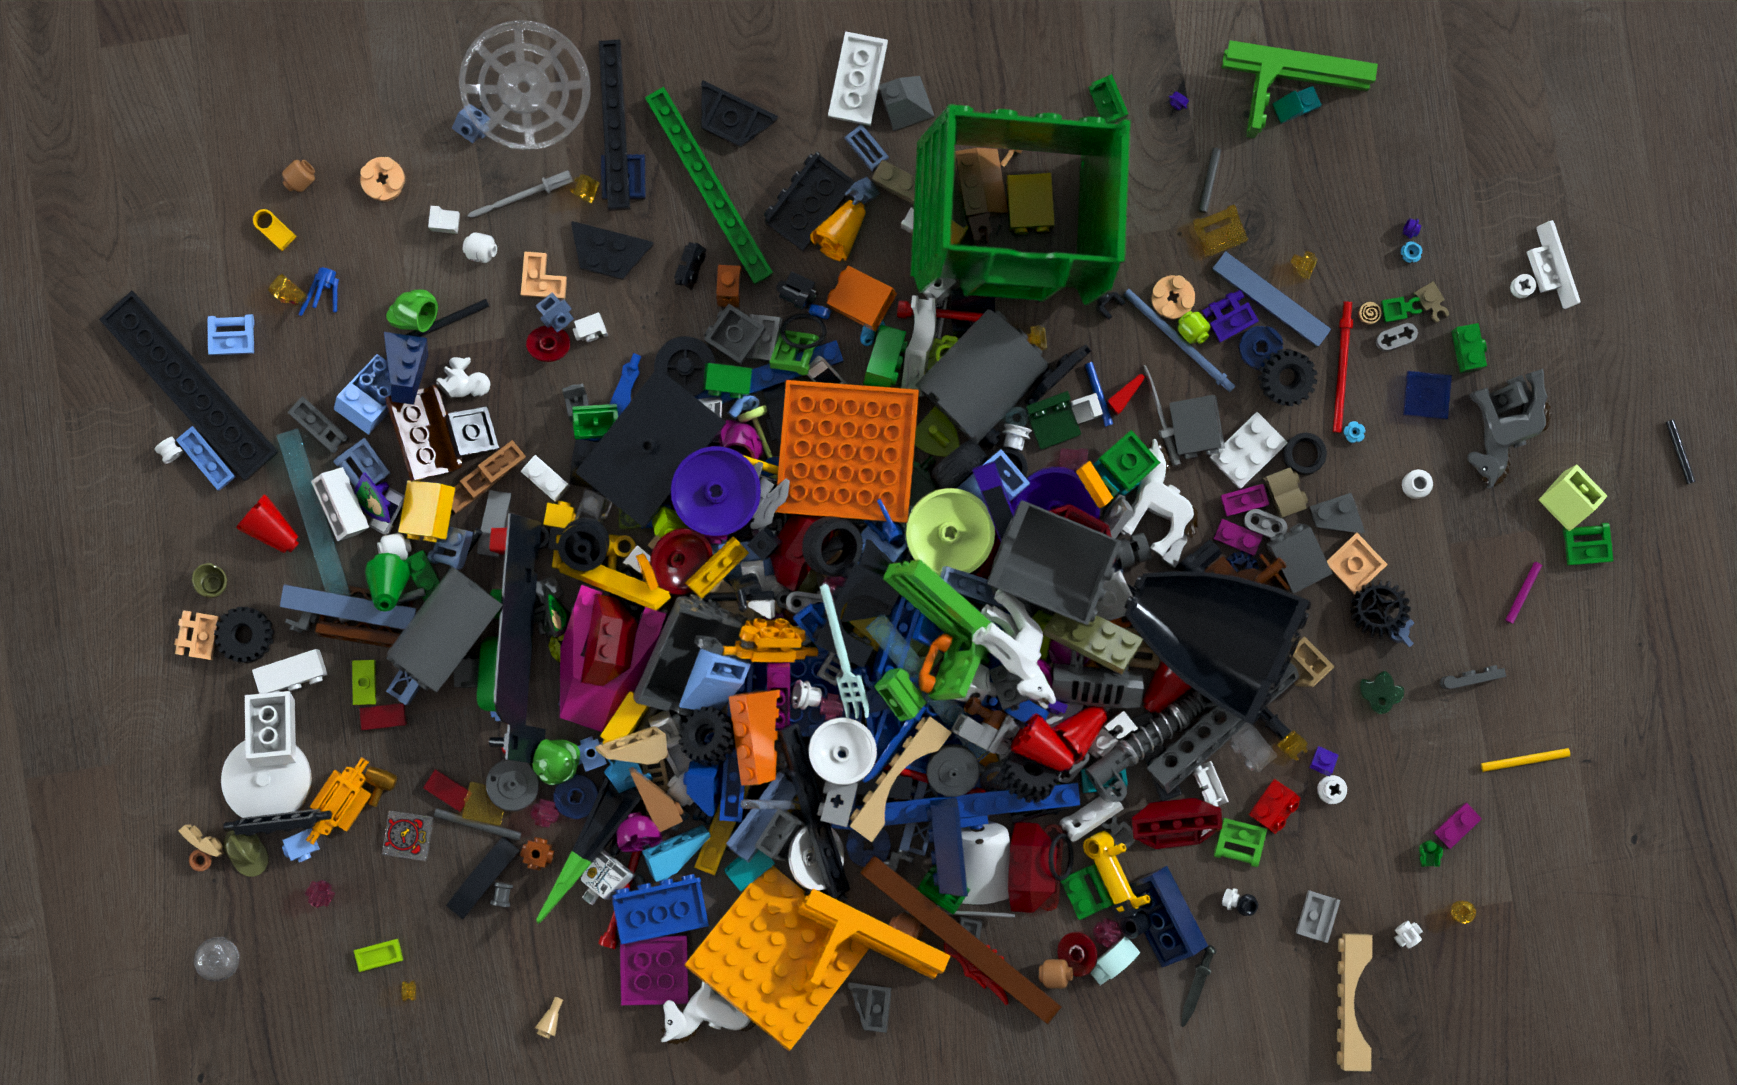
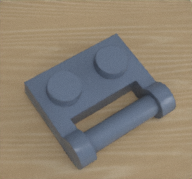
M366 438L360 440L333 461L337 467H343L354 487H356L359 478L347 462L350 458L354 460L362 473L365 472L375 485L391 475V472Z
M449 526L446 540L437 539L433 550L428 553V561L434 564H447L457 570L462 569L472 541L473 532ZM445 549L457 551L453 557L443 555Z

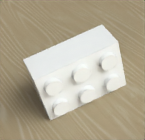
M290 691L245 695L246 760L251 767L296 763L295 700Z

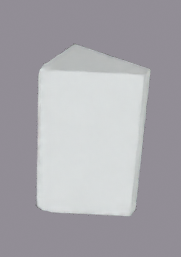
M752 600L748 603V607L769 619L775 617V600Z

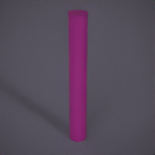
M1533 563L1505 619L1506 622L1514 623L1542 567L1540 563Z

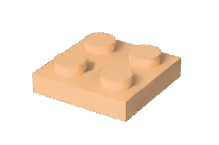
M1355 533L1327 560L1331 571L1354 595H1356V591L1362 590V585L1366 586L1388 565L1358 533Z

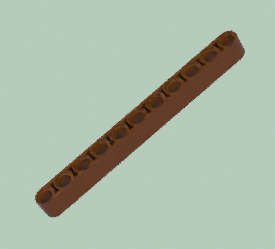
M873 856L862 869L860 874L1046 1024H1049L1061 1009L1057 1002L876 856Z

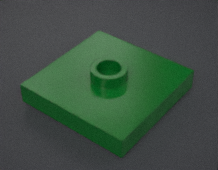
M1132 430L1098 459L1126 492H1129L1161 463Z

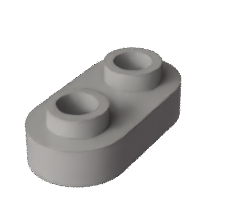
M1252 509L1244 516L1245 527L1265 537L1272 538L1277 534L1282 533L1284 535L1287 532V523L1284 519L1262 510ZM1256 517L1258 524H1252L1251 518ZM1272 525H1277L1279 527V531L1277 533L1272 531Z
M794 591L788 595L785 604L787 610L791 614L796 615L809 604L822 603L823 598L820 594ZM799 601L801 606L794 607L792 603Z

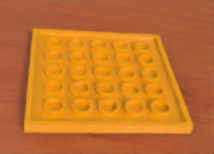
M772 866L747 886L684 966L790 1051L870 948L849 938L835 948V952L838 953L833 964H830L828 969L826 968L828 976L824 984L820 985L819 989L815 988L811 993L802 989L829 928L798 913L805 898V891Z

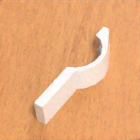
M912 295L911 308L914 312V331L905 352L901 388L919 390L915 384L927 373L929 352L935 338L937 319L935 298L924 300L919 299L918 295ZM919 390V396H924V394Z

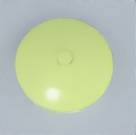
M943 488L925 495L915 504L906 523V543L913 559H921L939 576L943 566L971 573L980 567L989 556L994 544L995 526L987 506L978 497L961 489Z

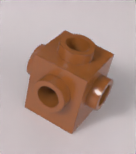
M535 837L534 840H528L527 844H523L521 857H524L523 863L528 864L527 868L540 871L541 867L545 868L548 866V863H552L554 857L553 845L547 844V839ZM534 850L540 852L539 858L532 856Z

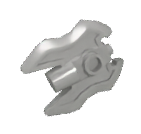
M762 462L753 465L758 477H760L763 468ZM762 477L760 480V502L752 519L755 518L754 522H751L750 525L752 529L763 528L772 523L775 511L786 502L788 497L789 479H784L771 491L774 484Z

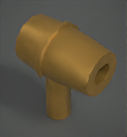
M368 766L365 773L366 782L375 786L369 804L377 807L383 790L392 791L397 782L396 775L388 772V770Z

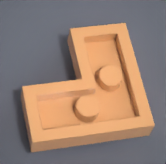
M524 251L521 296L546 298L553 292L558 299L565 300L567 277L546 275L547 253Z

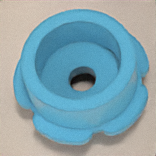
M1410 241L1402 246L1401 255H1403L1404 261L1411 263L1412 261L1417 262L1420 260L1422 248L1419 244Z
M1356 421L1350 422L1344 428V435L1347 441L1351 443L1360 442L1365 437V427Z

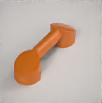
M946 633L932 642L922 669L919 672L918 683L920 690L927 694L932 690L936 681V677L929 673L939 650L945 653L952 642V636Z

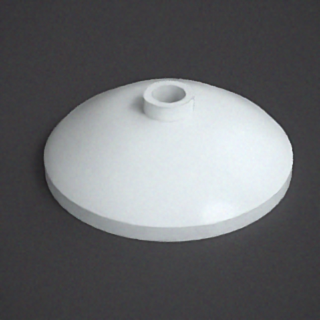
M836 718L825 722L815 731L810 741L809 758L812 767L821 778L833 784L849 785L862 780L871 771L876 760V743L871 732L863 724L853 719ZM843 751L846 756L840 758L837 753Z
M805 825L797 831L791 841L788 855L790 870L795 880L801 886L810 890L813 888L823 890L826 889L807 826ZM831 828L843 865V844L839 835Z

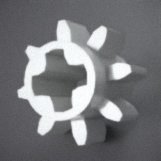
M1405 921L1395 929L1398 935L1394 939L1399 946L1403 947L1406 945L1410 949L1422 940L1419 934L1423 931L1415 922L1410 924L1409 921Z

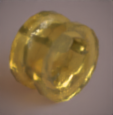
M415 980L410 983L402 982L403 1001H407L408 998L415 1001Z

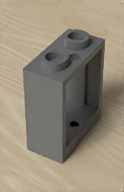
M778 808L754 847L772 859L789 862L788 855L791 841L797 831L806 825L805 820L794 812Z

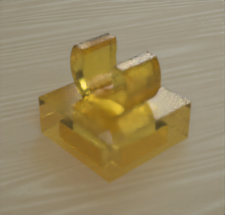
M580 174L579 177L574 178L577 185L575 189L571 188L570 192L583 201L592 203L599 182L587 175Z
M1306 251L1303 257L1294 254L1291 263H1293V267L1298 268L1297 271L1301 277L1309 280L1318 260L1314 253Z
M1040 325L1031 326V334H1026L1028 336L1026 340L1031 345L1035 344L1040 350L1047 349L1045 327Z
M1294 730L1277 744L1282 752L1296 761L1299 760L1297 754L1301 750L1305 753L1308 752L1306 748L1308 743Z

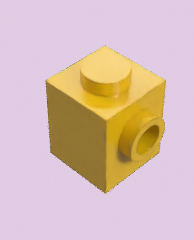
M558 501V505L547 503L543 525L564 529L568 523L578 519V514L575 513L576 509L571 507V503Z

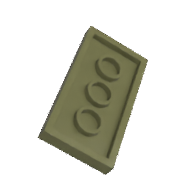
M1055 612L1043 630V635L1120 674L1124 673L1143 643L1142 637L1096 615L1093 623L1089 622L1086 625Z

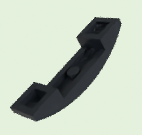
M784 383L763 389L779 446L781 445L785 400Z
M502 837L460 886L446 906L464 920L478 903V900L521 850L505 837Z

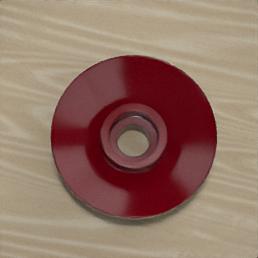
M546 325L540 326L528 335L526 347L533 358L543 362H554L563 358L568 353L570 338L563 329L556 332L552 326L550 328H547Z
M1071 932L1066 934L1059 942L1058 959H1064L1068 967H1072L1073 976L1081 977L1091 973L1095 968L1097 950L1093 941L1087 935L1080 932Z

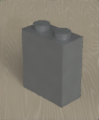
M1209 395L1169 403L1178 455L1184 456L1185 459L1198 457L1197 453L1206 452V455L1220 453L1219 449L1225 448L1216 396Z
M1306 524L1294 525L1290 528V532L1284 535L1282 533L1277 534L1270 539V542L1266 543L1273 561L1275 562L1280 557L1285 562L1286 568L1281 569L1279 573L1290 587L1288 591L1293 594L1333 574L1311 527Z

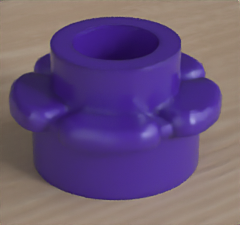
M1177 91L1172 96H1169L1171 100L1169 104L1179 111L1182 108L1187 109L1186 105L1189 100Z
M1409 218L1402 234L1408 236V239L1418 236L1421 225L1418 224L1419 219Z

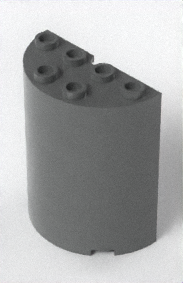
M988 309L915 384L968 441H975L977 444L1041 379L1050 366L1040 356L1043 353L1040 348L1035 344L1031 345L1026 340L1028 338L1026 333L1020 328L1017 330L1006 322V317L998 310L994 313Z
M1021 500L1002 538L992 564V570L988 576L987 584L1088 625L1089 622H1094L1098 612L1095 609L1097 602H1101L1106 593V589L1103 588L1105 581H1110L1115 568H1112L1114 560H1119L1122 554L1123 547L1120 546L1122 541Z
M452 566L387 651L388 656L386 658L400 671L408 673L422 688L427 691L431 688L437 692L503 605L472 579Z
M690 594L689 597H678L634 691L633 699L635 702L666 711L671 709L682 715L688 716L690 714L693 716V709L681 708L679 704L700 651V647L693 643L695 636L713 637L723 646H735L736 641H742L739 635L741 628L745 626L748 618L741 614L735 615L720 607V603L711 599L706 602L694 594Z

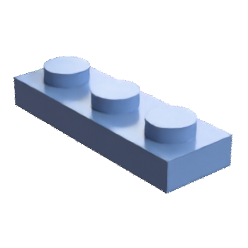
M194 426L190 427L176 439L218 491L236 478L234 473Z

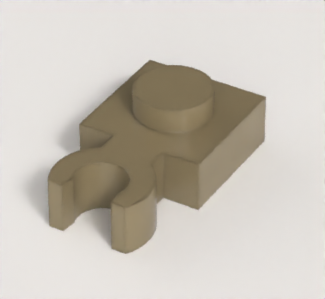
M1434 281L1413 293L1415 297L1420 298L1419 304L1424 312L1429 309L1431 310V319L1434 323L1440 321L1437 317V312H1442L1445 318L1449 316L1447 308L1440 305L1445 299Z

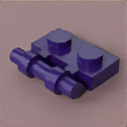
M1241 290L1235 293L1230 292L1225 295L1226 298L1217 303L1212 302L1208 304L1206 309L1202 310L1205 318L1214 315L1216 320L1210 323V327L1219 343L1259 322L1248 302L1242 306L1238 303V300L1244 298ZM1230 305L1233 311L1223 316L1220 310Z

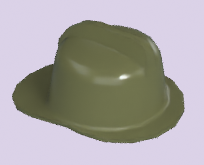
M234 830L227 833L224 839V849L234 867L240 874L254 877L261 874L268 865V853L257 834L252 836H245V834L235 835Z

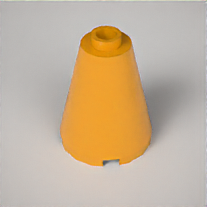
M848 200L810 234L812 243L814 245L818 243L822 247L820 251L836 261H841L842 258H844V261L847 260L866 214L865 207L861 202L853 205V201Z

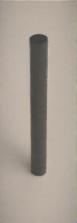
M436 808L434 817L520 841L522 835L518 831Z

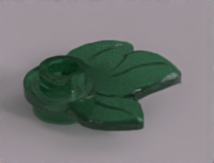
M1387 671L1378 674L1374 682L1367 679L1361 680V694L1363 698L1370 702L1371 708L1376 713H1388L1392 706L1399 703L1404 697V687L1394 686L1393 678ZM1383 699L1386 705H1380L1378 700Z

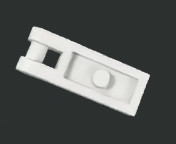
M1099 796L1071 816L1064 817L1059 822V825L1068 832L1067 836L1074 842L1124 808L1120 802H1107ZM1079 822L1081 826L1075 828L1074 825Z

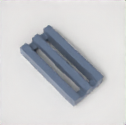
M862 124L845 136V140L872 172L879 166L881 160L887 161L889 159V156ZM859 131L863 133V135L868 139L872 146L882 156L880 159H878V157L873 153L869 146L859 136ZM853 136L865 149V151L870 155V157L875 161L874 164L870 162L866 155L851 139Z

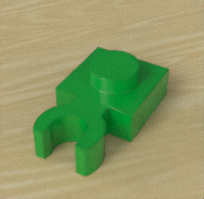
M1404 297L1382 300L1381 307L1384 323L1407 319V313L1411 315L1420 314L1422 309L1415 310L1412 307V303L1419 302L1420 298L1414 297L1407 303H1405Z

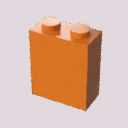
M847 266L846 270L840 273L835 289L829 292L827 304L832 310L876 332L897 293L892 287Z

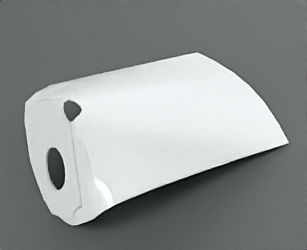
M988 821V824L983 825L984 830L980 832L971 831L969 827L961 828L967 888L970 889L968 896H966L962 904H989L1009 898L1010 838L1008 830L996 822ZM977 839L984 840L982 844L975 843Z

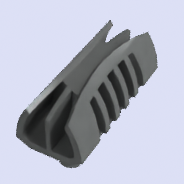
M1072 649L1070 665L1052 664L1051 689L1056 700L1095 707H1140L1143 694L1142 672L1128 671L1127 667L1124 673L1120 674L1112 669L1083 666L1085 656L1079 653V656L1076 657V651Z

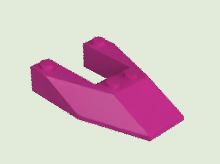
M582 584L560 647V718L602 732L630 691L633 692L637 687L658 640L666 613L647 607L644 608L636 632L630 669L604 686L581 683L595 594H603V591Z

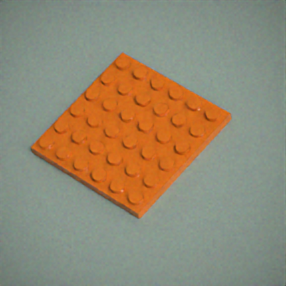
M786 380L777 486L784 479H789L790 484L786 502L780 505L775 513L887 522L877 502L878 499H881L892 522L907 523L910 507L919 390Z

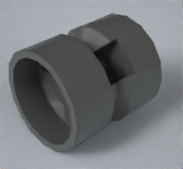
M1143 532L1131 536L1130 540L1126 538L1120 539L1122 541L1120 546L1123 547V551L1118 562L1122 569L1134 565L1135 561L1142 563L1152 559L1151 551Z

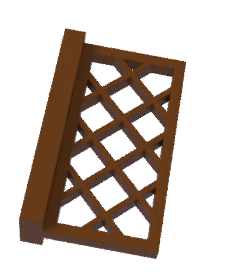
M327 583L325 592L331 593L332 589L341 590L344 595L351 597L356 593H360L366 599L372 600V597H367V595H371L369 589ZM414 600L408 602V607L413 608ZM320 614L319 624L317 623L315 630L319 637L390 648L400 636V633H393L388 626H381L374 630L366 622H360L356 626H349L347 622H344L345 625L339 624V619L333 623L325 622L326 615Z

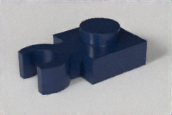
M874 671L876 676L874 681H869L868 675L863 674V681L869 686V689L865 690L869 713L890 708L874 687L881 679V674L878 671Z

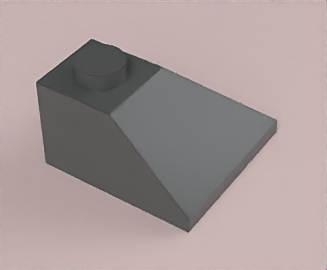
M920 76L898 78L879 85V92L893 131L935 117Z

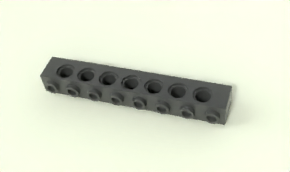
M1291 662L1278 688L1276 687L1275 690L1271 689L1270 694H1272V698L1269 704L1300 678L1297 668ZM1216 704L1212 711L1200 717L1195 726L1185 730L1178 741L1168 745L1161 756L1155 757L1149 763L1147 770L1150 776L1167 793H1170L1248 722ZM1222 718L1227 719L1224 723H1217ZM1204 733H1210L1207 738H1201ZM1189 747L1194 748L1193 751L1189 753L1184 752ZM1177 762L1176 766L1168 767L1170 763Z

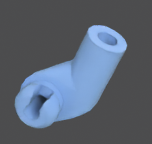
M743 396V399L735 401L727 413L732 418L737 419V416L742 411L756 409L759 406V400L755 396Z

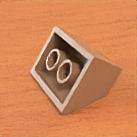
M972 148L955 151L954 158L965 220H968L969 217L989 212L990 216L1008 214L998 149Z

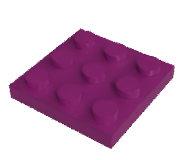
M687 935L660 936L620 944L621 1005L664 1004L667 1000L674 1001L675 1004H687L689 1002L688 968L684 966L688 961Z

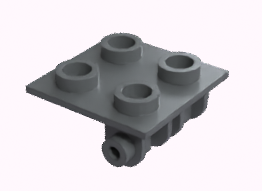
M1004 665L989 670L1003 710L1011 708V711H1016L1020 708V703L1032 699L1018 692V684L1024 680L1009 672Z

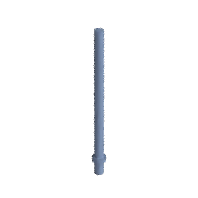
M1130 289L1123 294L1216 380L1215 383L1217 385L1221 384L1229 393L1234 389L1235 385L1226 378L1227 375L1225 373L1222 374Z

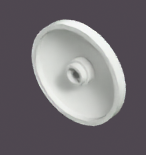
M245 741L231 751L224 763L221 775L223 795L231 809L242 818L298 811L309 795L312 781L309 762L299 747L296 746V763L251 767L246 760Z

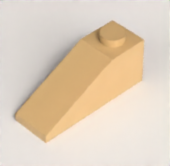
M656 726L596 746V751L606 759L656 764L660 760L668 758L666 734Z

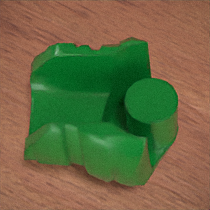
M1432 840L1422 843L1419 847L1421 867H1440L1443 848Z

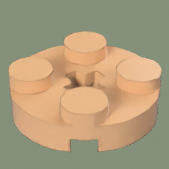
M390 157L374 158L366 163L360 172V182L363 190L369 197L375 200L386 202L399 196L403 184H405L404 171ZM381 174L384 176L388 175L384 185L381 182L377 183V179H379Z
M1170 275L1160 279L1152 290L1151 304L1154 311L1161 317L1163 316L1170 320L1180 319L1191 310L1195 303V292L1192 285L1179 275ZM1170 292L1178 294L1177 303L1167 300Z

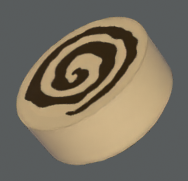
M1374 302L1363 304L1358 311L1360 321L1367 325L1376 323L1381 317L1380 307Z

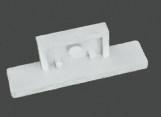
M1548 221L1536 227L1542 247L1527 251L1540 293L1557 289L1562 307L1567 309L1579 304L1580 298L1554 221Z

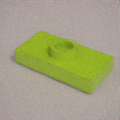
M376 660L352 661L353 705L376 704Z

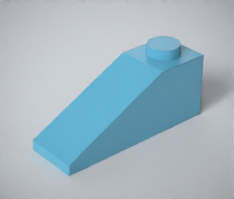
M702 824L663 841L653 848L643 850L642 853L650 875L657 882L666 880L671 875L677 873L711 837L710 832Z

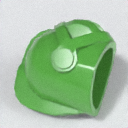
M411 290V292H404L396 298L394 304L390 306L386 318L390 325L396 328L425 332L436 319L438 304L435 297L427 290Z
M545 739L541 741L535 752L533 770L541 781L549 785L561 784L564 781L571 780L576 773L580 761V750L577 745L567 740Z

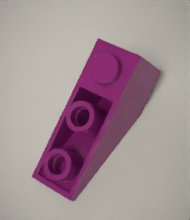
M767 662V691L780 690V698H777L776 708H779V717L776 718L775 728H784L790 725V662Z

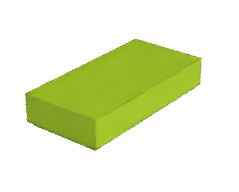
M398 939L354 950L359 972L403 961Z

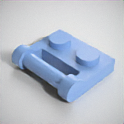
M253 314L245 315V317L229 318L208 316V354L210 356L254 354ZM221 326H245V331L216 332V328Z

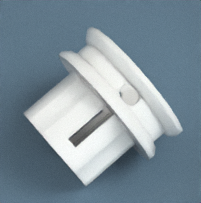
M1004 424L1005 430L1002 433L1006 437L1003 447L1022 451L1025 439H1030L1028 434L1032 430L1013 424Z
M797 680L791 697L793 708L799 707L804 710L807 706L818 707L821 701V689L811 687L808 681L802 682Z
M1326 776L1319 782L1317 793L1324 802L1337 804L1346 797L1347 786L1345 781L1338 776ZM1337 784V790L1339 791V793L1331 795V790L1329 789V786H1335Z

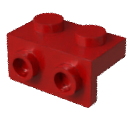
M1274 779L1248 815L1276 834L1284 828L1289 815L1297 810L1301 798L1288 787Z

